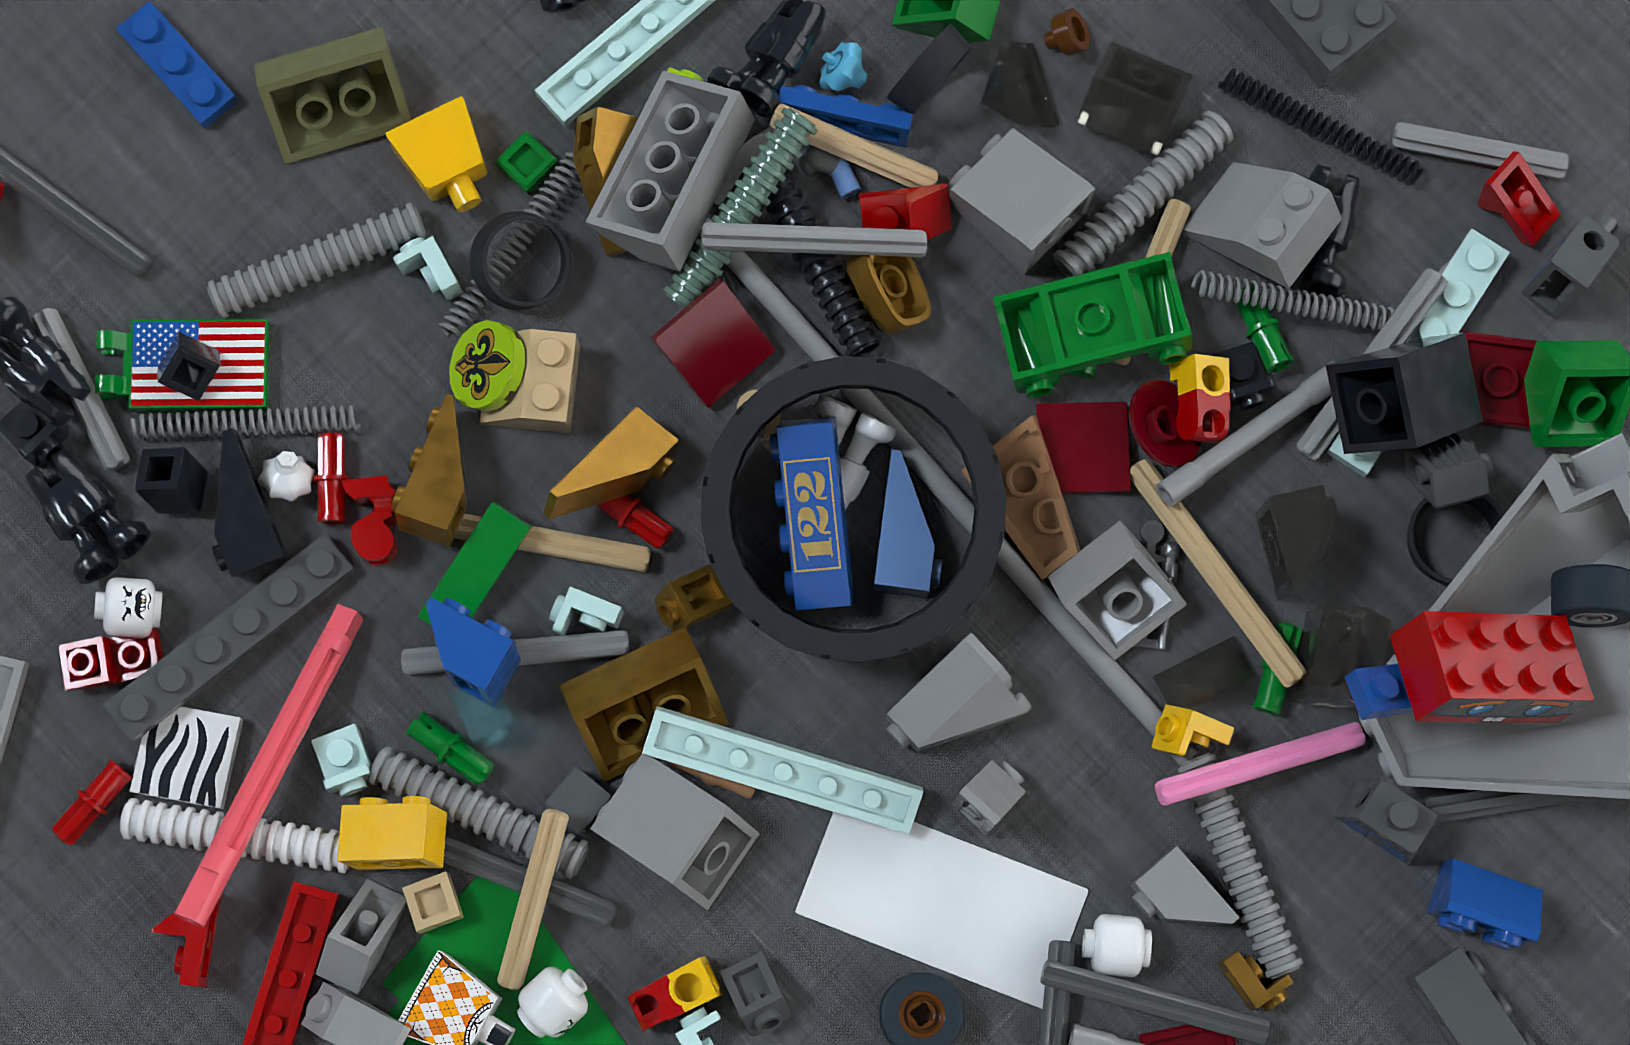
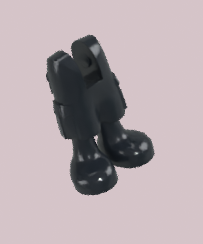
M782 0L768 20L758 27L757 31L746 43L745 49L750 58L749 62L738 72L726 67L713 69L708 76V83L740 91L748 107L762 117L772 116L779 105L781 86H783L786 78H792L794 74L797 75L810 52L811 46L822 32L821 27L826 15L825 8L813 1Z
M1320 164L1316 165L1308 180L1327 188L1331 167ZM1348 173L1337 196L1333 195L1342 220L1315 255L1302 287L1303 291L1306 290L1309 294L1316 292L1318 296L1323 293L1326 297L1332 295L1336 298L1342 296L1347 286L1346 278L1334 268L1336 253L1349 249L1356 219L1354 211L1360 187L1359 177ZM1303 271L1300 273V275L1297 277V279L1294 281L1290 288L1298 286Z
M5 297L0 300V370L5 372L4 384L21 402L31 407L34 406L49 419L60 425H65L75 413L53 391L59 386L70 396L85 401L91 392L90 386L86 382L85 377L70 364L71 361L66 352L49 336L37 337L30 325V316L26 306L16 297ZM2 337L10 339L21 348L22 360Z
M62 448L50 457L58 467V471L65 477L53 486L52 482L37 467L33 468L25 476L31 490L43 507L42 512L46 523L49 524L60 541L73 540L76 544L80 557L73 566V574L81 584H89L109 575L118 567V562L112 554L103 547L89 529L91 522L95 521L109 539V544L122 560L130 559L137 554L148 542L151 532L142 521L133 520L128 523L122 521L113 512L116 500L102 481L96 476L89 474L70 453Z

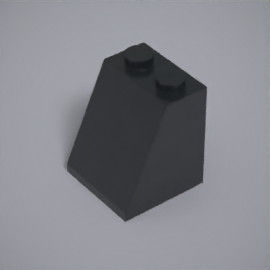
M1465 332L1426 337L1325 365L1344 454L1418 448L1483 422Z

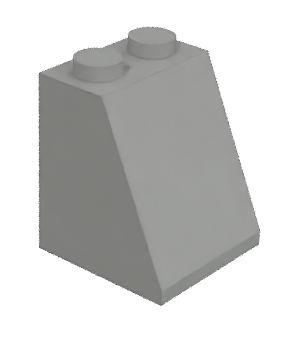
M1012 128L1003 138L999 134L995 135L980 152L983 158L973 168L965 165L954 175L949 182V185L952 187L950 189L949 201L951 206L1025 275L1086 215L1095 188L1084 178Z
M641 754L637 762L631 764L626 770L623 782L612 798L601 807L595 823L590 828L608 843L707 911L760 834L727 805L653 757Z

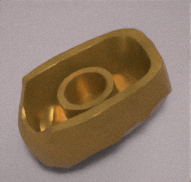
M848 256L846 271L855 286L864 308L867 309L869 315L872 316V319L880 329L888 334H895L909 330L929 318L931 314L930 300L912 257Z

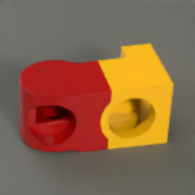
M1193 354L1178 363L1170 364V381L1177 382L1179 409L1176 416V428L1179 436L1183 440L1220 443L1224 440L1229 429V411L1231 410L1229 358Z
M704 956L632 993L627 999L642 1031H646L724 995L707 957Z

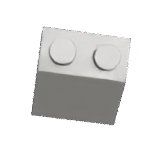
M1120 520L1048 576L1061 603L1114 660L1187 605L1184 598L1149 552Z

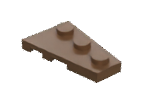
M1032 415L992 447L999 460L1007 497L1005 531L1039 577L1044 580L1080 552L1081 549L1036 415ZM965 467L961 472L971 484V479Z

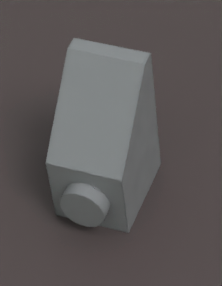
M1178 846L1170 849L1130 884L1136 892L1131 897L1132 900L1148 918L1156 915L1162 921L1224 926L1233 924L1240 918Z
M367 879L327 936L316 975L359 994L378 965L406 908L405 896Z
M325 982L322 983L318 993L309 1001L306 1016L301 1025L334 1045H403L411 1030L370 1003Z

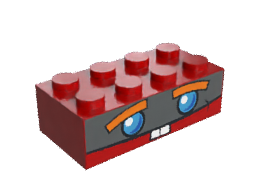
M1423 611L1389 635L1416 722L1559 723L1595 701L1566 616Z

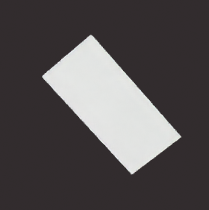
M833 812L795 912L1043 1009L1045 985L1040 982L1043 965L1048 959L1049 943L1052 940H1071L1088 894V889L916 822H913L910 834L908 835Z

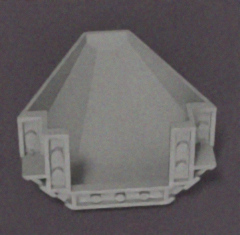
M1623 433L1571 457L1569 454H1552L1429 611L1551 615V576L1553 572L1561 568L1585 564H1607L1630 569V446ZM1630 622L1609 627L1570 626L1595 701L1559 723L1416 722L1413 713L1361 720L1359 715L1360 722L1369 736L1374 735L1382 752L1378 753V759L1384 773L1388 778L1394 777L1398 786L1630 799ZM1395 654L1386 665L1398 664Z

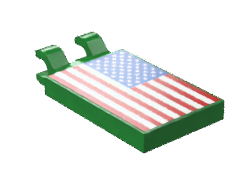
M268 319L131 320V333L113 330L97 331L96 349L101 350L102 355H123V377L108 374L95 376V393L100 394L101 399H129V409L132 412H200L205 410L231 411L232 409L234 411H240L241 409L244 411H249L250 409L253 411H258L259 409L267 411L269 407L270 322ZM178 332L211 346L220 352L221 365L199 401L158 383L157 368Z

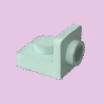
M433 236L426 240L420 237L407 242L400 248L401 253L393 257L403 275L427 264V266L420 269L432 293L441 289L447 301L463 294L458 281Z
M569 587L566 597L558 595L552 607L549 620L555 622L552 630L560 636L566 635L575 613L581 615L578 621L581 624L604 632L606 625L618 629L624 611L618 605Z
M355 723L311 740L325 777L323 783L327 791L331 793L339 791L340 796L345 797L367 788L365 781L369 780L372 764L359 728Z
M702 1007L679 1021L683 1030L675 1035L681 1045H714L710 1037L701 1041L697 1033L721 1020V1017L717 1010L708 1015L705 1008Z

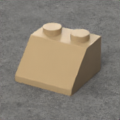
M538 329L514 331L516 338L521 339L525 348V368L521 383L516 392L510 391L508 396L503 399L508 402L501 408L489 412L481 411L480 424L570 433L580 354V343L577 333Z

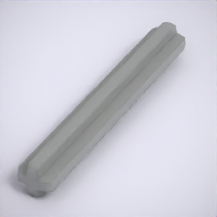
M1405 122L1396 123L1392 133V146L1395 148L1497 168L1513 151L1520 152L1534 175L1554 179H1563L1569 164L1568 155L1565 153Z
M50 308L41 310L32 318L39 336H49L66 352L71 361L70 364L85 377L86 382L90 386L91 392L85 401L78 400L70 395L69 397L104 469L115 471L129 463L130 457L99 394L95 393V386L58 311Z

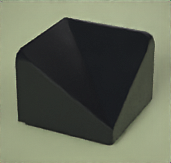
M178 332L157 368L158 383L199 401L221 365L220 352L211 346Z

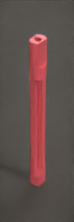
M337 604L174 912L180 919L201 928L205 927L353 643L352 641L364 620L358 611Z

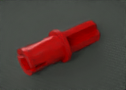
M328 432L318 437V475L313 477V482L318 484L317 523L332 525L347 522L345 517V489L341 480H349L350 477L345 475V437L340 433Z
M626 495L595 505L618 521V528L622 530L626 527L656 549L662 548L673 533V528L641 505L642 500L639 497L634 500Z
M111 759L108 765L84 791L82 789L77 791L79 797L52 826L54 835L65 844L74 845L100 814L107 815V806L133 777Z

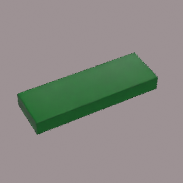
M492 502L430 597L441 603L446 598L455 600L471 611L469 616L473 618L533 526L497 502ZM425 604L417 617L431 625Z

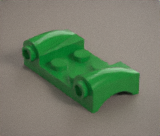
M1170 252L993 297L1016 392L1026 393L1028 398H1040L1051 394L1053 386L1060 382V374L1143 353H1148L1149 359L1159 360L1162 365H1170L1182 361L1186 358V352L1193 348L1192 332L1182 303Z

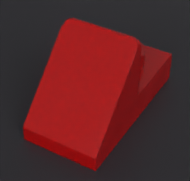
M1513 151L1485 182L1477 203L1480 208L1501 213L1518 240L1522 244L1534 246L1561 215L1520 152Z
M948 184L859 194L862 228L923 230L926 232L927 240L952 229Z
M221 896L204 928L186 922L172 913L150 930L151 933L186 937L185 946L178 947L174 962V973L180 975V985L207 988Z

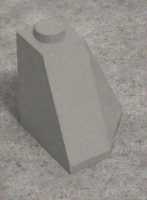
M970 633L887 713L886 720L891 725L886 728V731L904 750L910 745L916 752L1020 719L1029 712L1032 706L1022 693L1019 692L1014 695L1009 690L1013 687V684L1010 681L1012 678L985 646Z

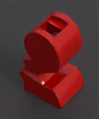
M387 475L341 480L345 492L359 506L374 505V510L351 526V540L356 552L365 562L372 566H383L390 563L398 552L397 538L389 529L390 526L397 524L395 512L392 511V502L396 493L393 489L392 481Z

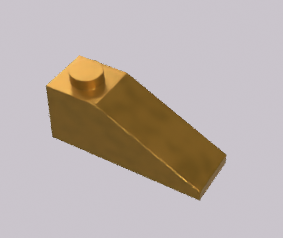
M636 407L550 491L543 514L552 519L642 491L654 478L659 482L662 481L676 463L672 456L679 440L640 408Z

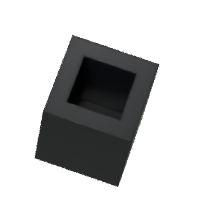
M185 447L143 449L135 491L158 514L200 513L208 471Z

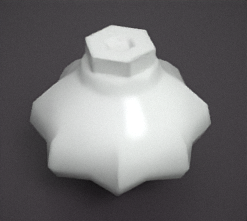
M282 451L275 458L263 461L262 472L257 482L267 490L270 498H282L292 502L298 496L311 492V481L316 474L314 469L306 464L303 456H296L294 452Z

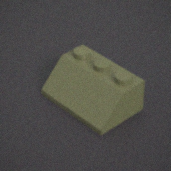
M383 27L254 64L257 88L285 165L386 135V132L412 120Z

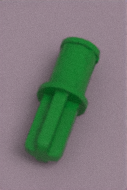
M1254 285L1250 288L1249 302L1244 306L1242 303L1243 293L1246 288L1244 287L1242 288L1241 299L1237 303V307L1249 329L1245 335L1248 340L1254 342L1267 373L1279 372L1294 362L1278 329L1280 322L1277 318H1271L1266 306L1263 309L1260 308V293L1257 305L1252 307L1251 297L1255 289Z
M1278 623L1275 629L1297 656L1303 634L1302 629L1293 624ZM1261 662L1260 668L1263 669V674L1252 708L1266 714L1281 716V708L1288 687L1283 686L1266 662Z
M422 711L418 715L419 721L416 718L412 721L406 735L412 737L436 755L437 763L440 765L447 763L475 785H480L487 780L494 768L492 762L462 741L463 735L460 732L454 735L430 717L426 711Z

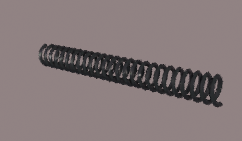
M1232 68L1223 82L1219 81L1218 89H1222L1227 84L1226 93H1230L1235 87L1234 97H1238L1243 91L1242 101H1246L1251 95L1250 105H1254L1259 99L1258 109H1262L1267 103L1266 113H1270L1275 107L1274 117H1278L1283 110L1282 121H1286L1291 114L1290 125H1293L1299 118L1298 129H1301L1307 122L1306 133H1309L1315 126L1314 137H1317L1323 130L1321 141H1325L1331 134L1329 145H1333L1339 138L1337 149H1341L1348 140L1345 153H1349L1356 144L1353 157H1357L1364 148L1361 161H1365L1372 152L1369 165H1373L1380 156L1377 170L1381 169L1388 160L1385 174L1389 173L1396 164L1392 174L1393 178L1397 177L1404 168L1400 178L1401 182L1405 181L1412 172L1408 182L1409 186L1413 185L1423 172L1422 169L1418 170L1419 160L1411 164V156L1403 160V152L1395 156V148L1387 152V144L1379 148V140L1371 144V136L1363 140V132L1355 136V128L1350 129L1346 134L1347 124L1342 125L1338 130L1339 120L1334 121L1330 126L1331 116L1326 117L1322 122L1323 112L1318 113L1314 118L1315 108L1310 109L1306 114L1307 104L1302 105L1298 111L1299 100L1294 101L1290 107L1291 96H1288L1282 103L1283 92H1280L1274 99L1275 88H1272L1266 95L1267 84H1264L1258 91L1260 86L1259 80H1256L1250 87L1252 82L1251 76H1248L1241 85L1244 72H1240L1234 80L1236 68Z

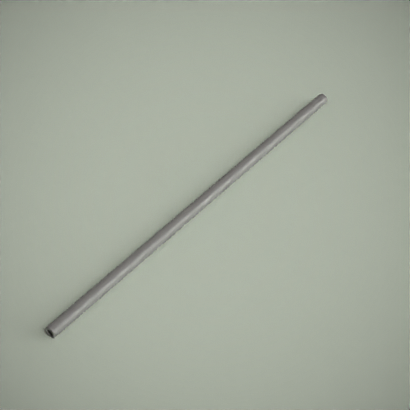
M710 213L708 214L704 223H713V221L711 220L712 215ZM744 251L731 252L728 257L731 259V262L727 266L814 362L839 357ZM839 389L860 413L864 412L897 428L894 439L888 442V444L894 450H901L905 463L971 535L974 504L870 389ZM1004 538L996 561L998 566L1154 737L1157 721L1163 712L1065 608L1055 593ZM1189 743L1184 756L1169 755L1181 767L1180 764L1189 761L1198 751Z

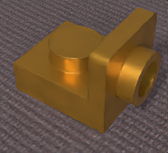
M711 564L668 582L654 599L660 620L670 628L672 633L684 627L688 630L692 625L723 612L734 604L727 597Z
M1239 951L1230 953L1216 963L1249 1010L1258 1009L1260 1006L1266 1012L1271 1010L1289 996L1285 988L1294 983L1290 975L1286 974L1279 976L1264 987L1260 980L1265 978L1259 965L1249 954L1242 957Z

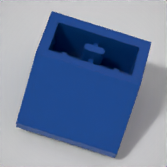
M430 597L426 608L441 662L454 687L494 708L521 662L520 655L515 646L516 642L509 638L512 633L502 625L487 619L484 625L475 621L469 616L471 611L455 600L446 598L441 603Z
M1451 858L1442 861L1426 914L1439 918L1437 926L1459 934H1464L1465 931H1477L1483 934L1481 941L1491 946L1509 950V947L1521 948V944L1538 942L1541 933L1542 889Z

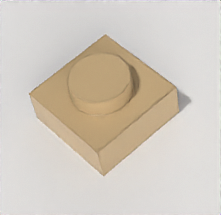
M446 871L402 888L416 932L419 934L464 918L450 874Z

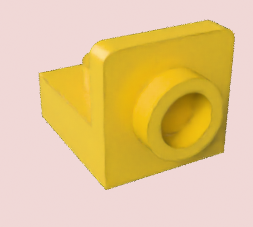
M1165 704L1162 716L1157 721L1152 748L1161 752L1184 756L1189 743L1203 748H1208L1210 741L1229 745L1234 727L1194 710Z

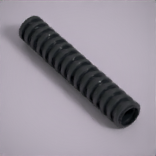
M787 169L783 174L786 177L785 181H779L775 186L778 188V192L776 194L771 193L767 198L771 202L766 206V210L769 214L775 215L773 217L774 225L821 226L815 225L816 216L814 213L808 212L810 205L808 201L801 200L803 192L801 189H795L796 179L788 176L790 170ZM793 253L792 258L794 261L801 263L799 266L801 274H807L805 282L808 286L814 287L812 290L814 298H820L818 303L820 309L827 311L825 314L827 322L834 323L832 326L833 333L840 334L841 337L838 339L840 346L847 347L845 355L861 357L877 348L882 341V336L880 333H874L873 330L876 328V325L873 321L867 320L869 313L867 309H861L862 302L860 298L853 295L856 289L854 285L847 284L849 276L847 273H841L840 270L843 266L840 261L834 260L836 254Z

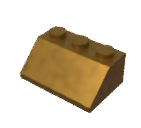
M686 627L559 685L571 715L604 782L625 773L631 764L637 762L642 754L656 706L721 726L729 724L705 666Z

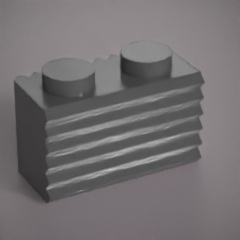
M1455 432L1418 448L1402 449L1407 479L1410 480L1411 484L1413 483L1414 487L1416 486L1417 490L1425 496L1426 500L1428 499L1429 503L1435 507V510L1489 496L1488 480L1493 479L1492 464L1486 453L1479 454L1476 451L1471 438L1463 439Z

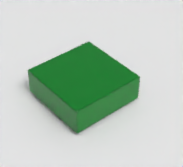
M527 131L495 160L496 166L527 195L559 165L558 160Z

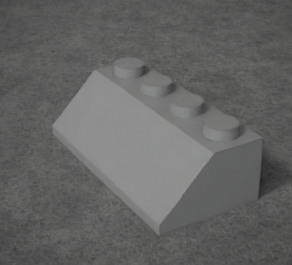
M662 71L585 221L587 226L641 260L680 271L756 120L741 92Z

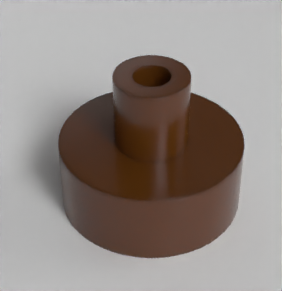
M1070 8L1052 17V31L1044 34V42L1048 49L1052 50L1059 47L1065 55L1073 56L1089 48V30L1084 18L1076 9Z

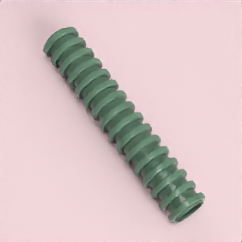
M784 108L781 112L784 115L782 120H776L773 124L776 127L774 132L766 134V138H768L766 144L760 143L758 146L760 150L758 156L752 155L750 158L752 162L750 168L744 167L742 173L745 174L743 179H736L734 182L737 186L735 191H728L726 194L729 198L727 203H720L718 206L721 209L719 215H712L711 220L713 223L754 224L752 221L755 216L760 218L763 214L760 211L763 204L766 206L770 204L771 201L767 199L769 195L778 192V188L775 187L777 183L785 181L786 177L783 175L785 171L793 169L794 165L791 163L793 159L801 157L802 153L799 151L801 147L809 145L810 141L807 140L809 135L817 133L816 125L793 109ZM697 238L695 244L698 245L695 251L690 250L688 254L690 258L687 263L684 262L679 275L673 274L671 278L674 282L671 287L669 285L665 286L664 291L666 295L684 308L706 291L708 287L715 283L713 279L716 275L722 276L723 271L721 267L724 263L726 265L730 264L731 259L728 257L731 252L737 253L738 251L706 250L702 247L701 239Z

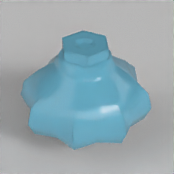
M841 42L831 53L826 52L823 55L822 59L826 63L820 69L821 78L819 82L823 89L828 91H841L848 87L859 89L866 82L868 74L862 67V49L857 43Z

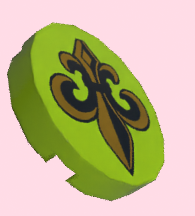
M490 320L481 321L473 324L463 333L456 344L449 365L450 385L455 398L464 406L485 412L501 408L508 402L503 399L508 396L510 391L516 392L520 385L525 368V348L521 339L516 338L515 330L509 325Z

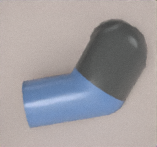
M815 146L809 147L807 153L802 154L799 158V166L806 175H816L822 172L831 176L842 199L849 198L861 191V187L847 160Z

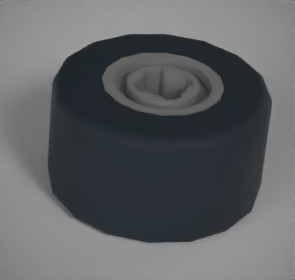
M1585 564L1569 566L1553 572L1551 576V615L1566 616L1569 626L1609 627L1630 622V569L1607 564Z

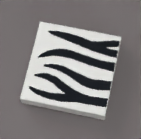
M178 708L142 736L130 792L224 810L243 719L192 708Z

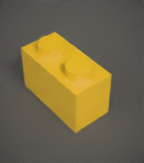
M405 796L402 799V803L388 804V800L382 798L366 797L360 799L359 805H342L337 861L357 870L443 868L447 812L432 805L430 798L422 796Z

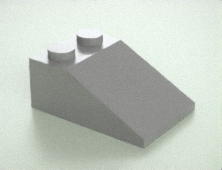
M1233 162L1186 222L1182 233L1251 270L1290 288L1342 220L1331 190L1294 172Z

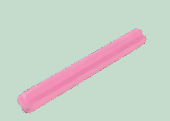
M1352 722L1162 779L1156 782L1155 792L1161 805H1170L1358 748L1365 744L1366 736L1363 733L1362 726L1358 722Z

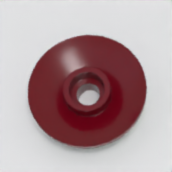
M1151 380L1138 387L1131 398L1129 416L1132 431L1140 447L1155 462L1166 467L1183 466L1196 457L1201 442L1183 440L1177 432L1178 387L1165 380Z

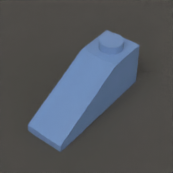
M892 449L873 591L927 598L930 586H939L942 560L933 559L935 545L901 450Z

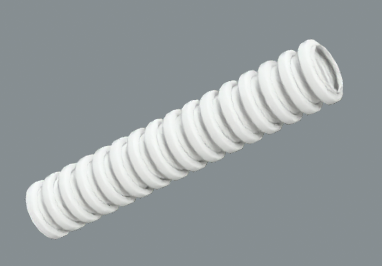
M130 798L122 811L120 832L123 839L130 840L133 836H136L137 841L145 842L147 838H150L154 844H160L164 840L167 846H174L177 842L181 848L188 849L190 845H194L195 850L202 851L204 847H209L225 815L219 811L211 815L210 811L206 809L196 813V809L193 807H188L183 811L180 805H173L170 809L166 803L161 802L154 806L153 802L149 800L139 804L138 799ZM264 818L260 819L241 856L245 858L247 854H251L252 859L255 860L265 856L268 862H274L276 858H279L282 864H288L292 860L296 866L300 867L304 863H309V867L313 869L323 865L326 871H331L333 867H336L339 873H346L350 866L337 861L338 830L331 829L329 833H325L324 828L317 827L315 831H310V826L302 825L300 829H297L294 823H288L285 827L282 826L280 821L276 820L272 824H268L267 819Z

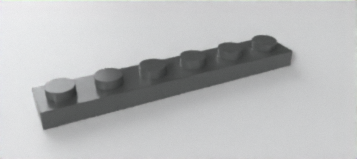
M324 533L102 706L130 741L135 743L354 572L353 567Z

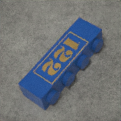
M836 416L781 421L776 427L777 434H770V450L772 461H780L782 479L775 480V497L777 507H785L787 525H780L782 553L790 552L791 570H787L784 573L787 598H795L796 610L851 606L854 599Z

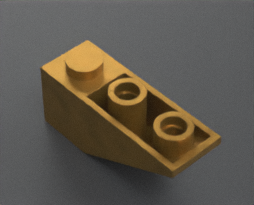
M596 107L577 117L573 161L590 211L639 117L601 107ZM599 234L606 256L613 257L626 252L625 249Z
M446 394L441 407H434L430 413L426 426V432L429 435L424 446H417L413 452L409 464V472H412L406 487L401 485L397 489L392 502V511L395 512L400 531L451 547L466 512L467 502L453 395Z

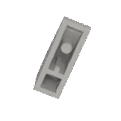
M991 760L959 792L952 805L986 836L1024 795L1026 791L1020 786L1024 779L1005 761L998 766Z

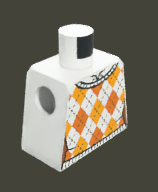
M440 950L437 951L398 1020L411 1029L407 1037L430 1045H477L479 1041L485 1045H508L516 1030L493 1016L502 998L451 955Z

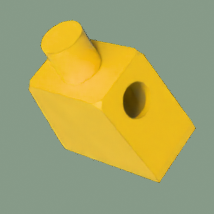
M462 96L385 133L394 153L431 201H436L449 195L458 212L468 211L482 201L473 182L485 177L488 173L466 103Z

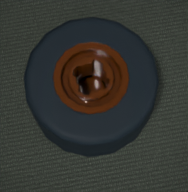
M913 972L898 978L885 991L879 1005V1024L885 1039L891 1045H952L957 1040L964 1024V1006L957 990L945 978L931 972Z

